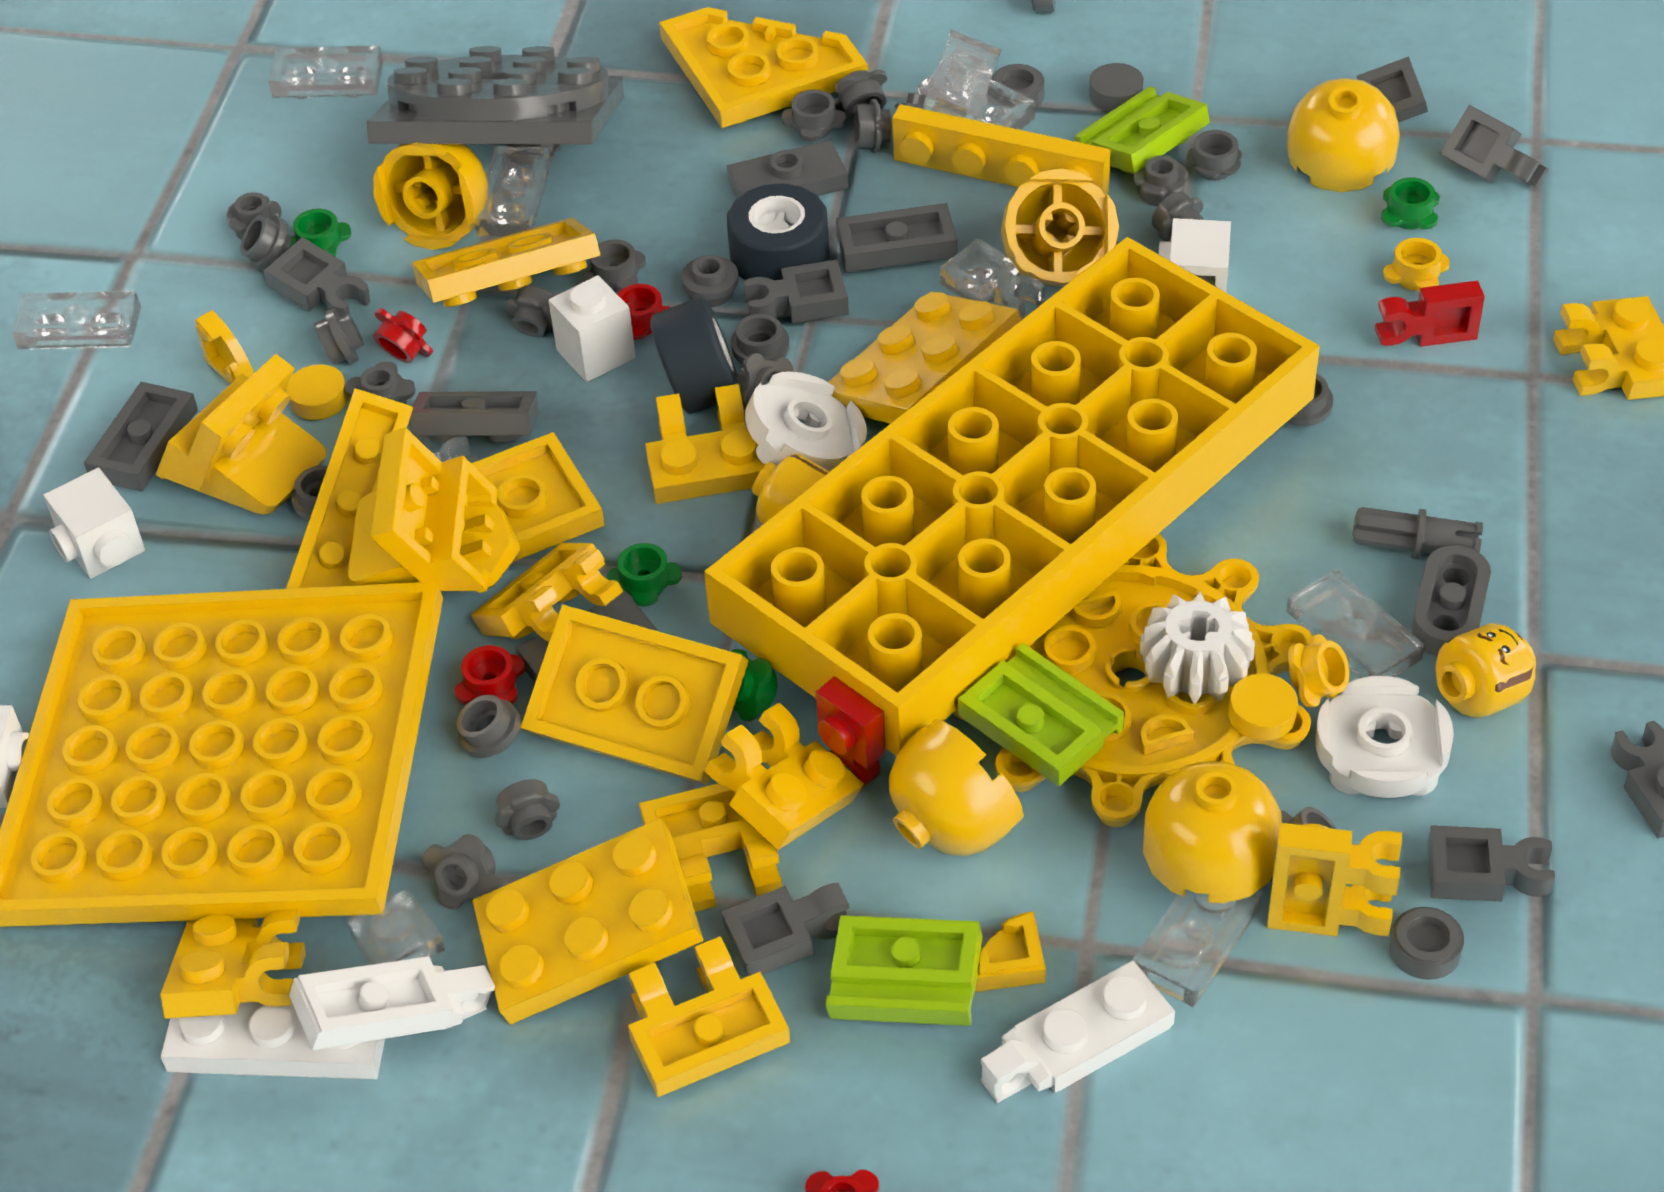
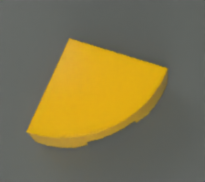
M213 310L195 319V327L206 363L230 384L242 373L250 378L254 374L251 364L241 345L223 320Z
M1034 911L1007 919L1001 924V929L981 948L976 992L1046 983V967Z

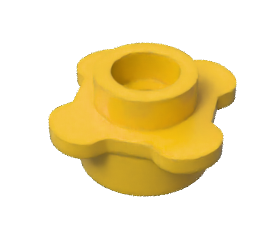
M1409 238L1397 245L1394 251V261L1392 264L1384 267L1383 277L1389 283H1399L1406 289L1420 292V288L1439 285L1438 277L1440 273L1446 272L1449 269L1450 260L1446 255L1442 254L1440 247L1433 241L1425 238Z
M1318 634L1311 636L1307 645L1296 643L1290 646L1288 651L1289 676L1293 686L1299 691L1300 700L1306 707H1316L1319 705L1322 697L1335 698L1340 692L1345 690L1349 681V665L1344 651L1337 643L1330 640L1327 641L1324 636Z

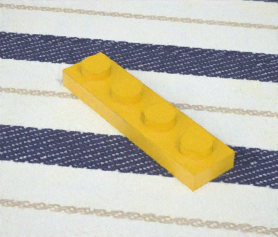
M902 104L899 105L892 117L894 160L1014 187L1021 186L1039 172L1064 168L1085 173L1094 180L1092 183L1098 186L1105 196L1109 193L1110 149Z
M354 388L286 589L355 585L348 578V568L357 506L364 496L377 491L378 467L381 462L384 434L404 427L407 428L413 410L412 406Z

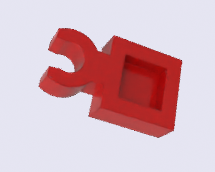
M1476 280L1420 288L1418 301L1408 302L1402 297L1384 298L1378 301V308L1384 322L1375 323V331L1380 344L1385 346L1398 345L1407 341L1411 336H1416L1420 347L1476 340L1478 338L1485 295L1479 281Z
M833 676L815 691L818 733L824 743L831 749L829 752L840 758L851 773L864 783L861 788L862 790L881 772L878 759L886 753L884 711Z

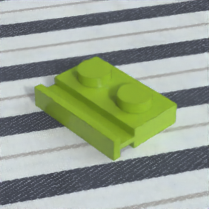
M1149 86L1074 136L1075 142L1110 149V166L1118 168L1123 172L1136 174L1145 167L1149 159L1155 156H1162L1174 147L1184 144L1190 136L1210 124L1208 106L1206 103L1171 92H1166L1159 96L1156 93V88Z
M1024 643L1016 648V655L1010 661L1005 662L1002 660L958 698V716L1058 787L1104 747V740L1113 732L1118 734L1124 729V712Z
M840 915L830 975L832 984L830 995H827L826 1008L830 1019L971 1026L972 998H975L983 937L980 922Z

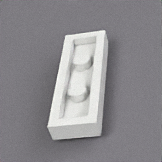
M245 1002L239 1004L237 1014L170 1018L161 1060L166 1072L377 1079L385 1039L312 1050L293 1003L291 1006L274 1007L265 1006L259 1002Z

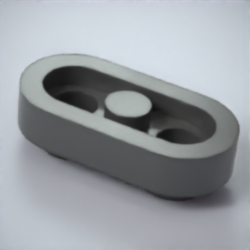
M1449 545L1436 549L1427 558L1414 612L1412 636L1416 644L1429 654L1438 656L1440 648L1448 639L1480 627L1491 569L1486 558L1478 551L1466 546Z

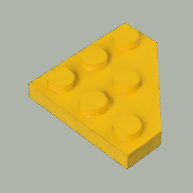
M710 7L659 22L661 40L721 128L743 123L749 119L783 108L792 107L794 97L804 91L821 90L829 94L837 92L835 84L840 79L855 71H868L867 62L849 38L841 33L825 30L822 38L796 33V24L756 17L752 24L728 20L727 11Z

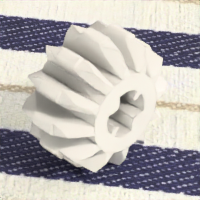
M1200 590L1193 601L1186 602L1173 594L1170 602L1167 604V608L1154 607L1151 616L1148 618L1144 634L1141 635L1140 654L1143 655V662H1145V671L1148 674L1149 682L1163 683V688L1168 698L1180 692L1188 693L1194 705L1204 693H1209L1222 701L1225 693L1228 691V687H1234L1240 679L1247 676L1250 661L1254 658L1255 641L1252 640V632L1248 631L1249 623L1246 620V612H1230L1231 608L1229 607L1227 597L1214 603L1207 602Z

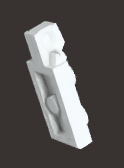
M428 956L298 975V978H294L289 996L312 1050L442 1030L461 1024L463 1019L487 1010L486 1006L492 991L495 989V985L485 965L444 971L442 966H434Z
M1134 960L1015 1025V1028L1002 1036V1046L981 1059V1082L997 1103L1031 1084L1038 1091L1050 1087L1054 1093H1057L1170 1029L1174 1025L1175 1010Z

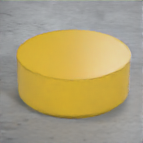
M324 364L310 365L295 372L286 388V392L291 395L289 401L291 410L297 416L307 420H323L339 413L348 401L343 374L337 368Z
M1264 673L1248 675L1240 679L1231 691L1228 707L1229 720L1239 733L1250 739L1258 741L1279 739L1285 736L1294 725L1298 708L1297 694L1288 682L1277 676Z

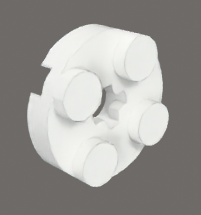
M780 372L772 375L768 384L761 385L760 383L755 388L745 410L746 426L751 437L758 444L756 454L762 463L766 465L771 461L778 465L785 457L797 453L828 471L833 470L863 446L867 436L864 417L851 400L847 407H845L839 400L831 396L836 387L823 379L799 372ZM798 419L804 420L805 424L800 422Z
M1369 676L1349 682L1345 690L1342 691V694L1333 698L1330 703L1328 697L1321 706L1317 719L1315 734L1316 751L1322 765L1330 772L1329 779L1331 784L1344 794L1354 795L1361 793L1382 798H1397L1408 795L1422 796L1432 792L1437 786L1439 776L1448 765L1453 743V725L1446 708L1437 699L1434 707L1427 699L1418 695L1419 686L1404 679L1390 676ZM1375 729H1386L1390 738L1400 740L1395 743L1384 744L1371 738L1375 735Z

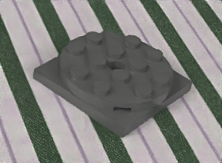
M480 46L470 48L469 57L438 60L436 57L429 56L405 59V68L393 70V74L387 78L388 101L367 120L368 144H593L624 97L623 76H608L607 70L600 66L599 58L557 57L554 54V48L548 46L523 48L522 55H502L500 47Z

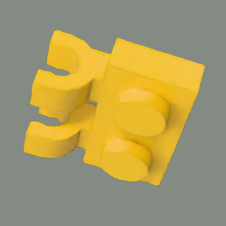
M1648 296L1593 301L1590 309L1582 303L1562 304L1560 314L1568 329L1555 330L1553 341L1560 355L1580 352L1587 370L1575 371L1572 378L1580 396L1593 395L1613 388H1622L1627 400L1664 396V325Z
M739 384L715 388L720 431L699 435H686L679 393L655 397L661 441L645 443L656 504L752 489L759 472L765 464L757 457L756 448L758 444L751 437L746 427Z
M560 543L470 615L482 635L519 639L535 631L540 637L549 642L559 615L552 607L557 602H565L581 594L592 604L606 606L619 596L623 589L618 581H610L599 572L598 569L605 565V559L593 543Z
M777 703L765 710L759 719L762 725L772 733L774 740L763 730L752 735L741 724L727 732L720 742L725 749L731 752L735 761L724 752L710 760L704 772L719 784L728 786L735 792L729 805L777 850H780L852 803L864 783L844 766L840 758L827 751L816 740L804 747L799 742L800 732L796 719L781 703ZM762 763H767L771 768L766 769Z
M719 783L639 803L643 825L661 818L669 829L695 912L716 907L715 896L710 883L712 881V873L707 857L743 848L756 896L782 887V881L776 864H779L777 849L729 805L735 792L730 787Z
M1280 822L1267 928L1337 937L1339 925L1358 927L1363 932L1389 937L1393 909L1376 907L1368 902L1372 900L1391 902L1392 895L1397 896L1400 867L1382 865L1376 862V860L1399 861L1402 832L1376 831L1365 836L1360 841V844L1357 845L1351 844L1352 831L1332 829L1320 824L1298 825Z
M298 909L273 911L265 916L260 927H258L257 918L234 919L227 914H212L196 921H187L160 993L164 1018L237 1014L239 1004L245 1002H259L265 1006L274 1007L291 1006L292 1001L289 994L294 979H273L265 971L302 969L306 956L304 942H282L276 937L277 934L296 933L300 921Z
M721 936L694 947L695 955L701 965L697 968V976L706 994L674 1006L655 963L629 973V980L635 993L631 994L632 1001L641 1020L628 1025L629 1036L657 1098L790 1043V1029L761 972L740 979Z

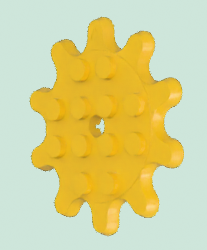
M1158 534L1029 646L1124 712V729L1118 734L1114 732L1104 740V747L1073 774L1088 781L1092 786V808L1104 824L1112 827H1123L1129 824L1140 812L1143 793L1150 787L1160 785L1184 766L1203 761L1229 762L1236 765L1232 758V751L1242 745L1255 743L1287 750L1297 747L1309 734L1311 726L1309 713L1302 706L1298 705L1294 725L1285 736L1271 741L1250 739L1239 733L1229 720L1228 707L1233 687H1228V691L1225 693L1222 701L1209 693H1204L1194 705L1189 694L1185 692H1180L1168 698L1163 688V683L1149 682L1148 674L1145 671L1143 655L1140 654V642L1152 609L1154 607L1167 608V604L1170 602L1173 594L1186 602L1193 601L1200 590L1205 601L1214 603L1227 597L1229 607L1231 608L1230 612H1244L1242 605L1257 589L1259 582V573L1251 563L1243 559H1226L1203 574L1185 575L1173 570L1168 564L1166 540L1161 534ZM1246 616V620L1249 623L1248 631L1252 632V640L1255 641L1254 658L1250 661L1247 676L1259 673L1275 676L1288 672V651L1290 646L1296 643L1307 645L1309 638L1312 636L1311 632L1303 626L1296 624L1261 625L1253 622ZM1126 668H1135L1144 672L1146 676L1137 681H1127L1125 686H1121L1120 679L1114 673ZM957 709L953 714H954L957 718H959V719H961V720H964L963 718H961L960 716H958V709ZM1005 748L1001 749L996 756L995 769L997 776L1002 772L1015 792L1029 791L1041 781L1047 779Z

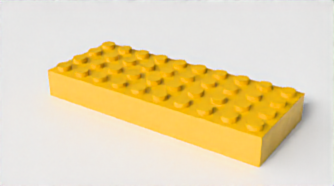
M1126 237L704 571L710 623L758 658L767 659L772 668L814 698H816L815 691L833 676L854 689L884 711L885 748L897 756L911 736L920 728H923L928 723L931 724L935 719L946 720L958 709V698L1002 660L1005 662L1010 661L1016 655V648L1022 643L1028 647L1032 645L1313 400L1320 345Z

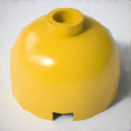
M1339 78L1327 80L1313 87L1294 107L1288 128L1287 151L1291 166L1296 172L1298 166L1303 173L1310 176V183L1319 189L1348 192L1362 190L1374 184V177L1383 173L1386 168L1388 173L1395 163L1400 137L1395 108L1378 88L1363 80Z
M400 144L385 156L383 163L377 167L373 176V193L380 215L389 227L395 222L400 230L408 234L404 238L405 241L413 246L437 250L452 247L476 227L488 204V178L482 162L465 144Z
M1064 168L1039 172L1019 186L1005 206L1001 226L1004 251L1016 271L1034 283L1061 287L1067 285L1116 246L1119 223L1115 204L1109 195L1105 196L1102 190L1092 183L1094 180L1085 173Z
M935 719L931 724L928 723L923 728H920L911 736L896 756L889 775L890 796L899 812L893 818V823L900 834L917 849H921L926 844H929L940 853L966 857L984 852L999 842L1022 820L1024 813L1018 796L1002 772L992 781L988 773L978 763L986 754L961 731L942 720Z
M1203 761L1187 765L1163 781L1148 804L1144 824L1143 855L1152 875L1171 892L1185 897V890L1187 889L1198 894H1208V903L1222 904L1247 898L1268 884L1273 877L1279 823H1283L1281 810L1271 790L1251 771L1229 762Z

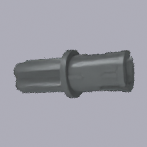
M1361 507L1358 508L1354 518L1352 536L1353 541L1357 544L1412 552L1411 557L1413 559H1419L1420 553L1430 555L1436 549L1449 545L1466 546L1480 553L1482 539H1479V535L1482 536L1483 522L1476 521L1473 523L1426 516V509H1419L1416 515Z

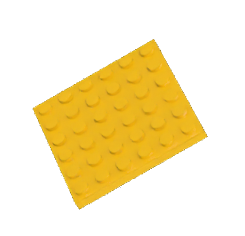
M415 582L70 599L0 828V927L195 921L212 914H227L234 919L265 918L267 914L273 911L284 909H298L300 917L383 914L443 603V596L438 583Z

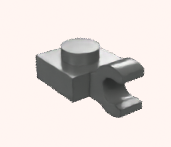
M1468 105L1440 152L1447 159L1491 183L1500 169H1503L1537 189L1549 170L1537 160L1514 149L1522 135L1520 132L1471 105Z
M839 883L822 886L811 894L795 901L792 900L786 886L725 909L721 911L726 932L746 975L750 976L757 972H761L763 975L813 955L814 950L811 937L814 936L820 939L837 937L840 915L848 916L845 910L849 909V903Z

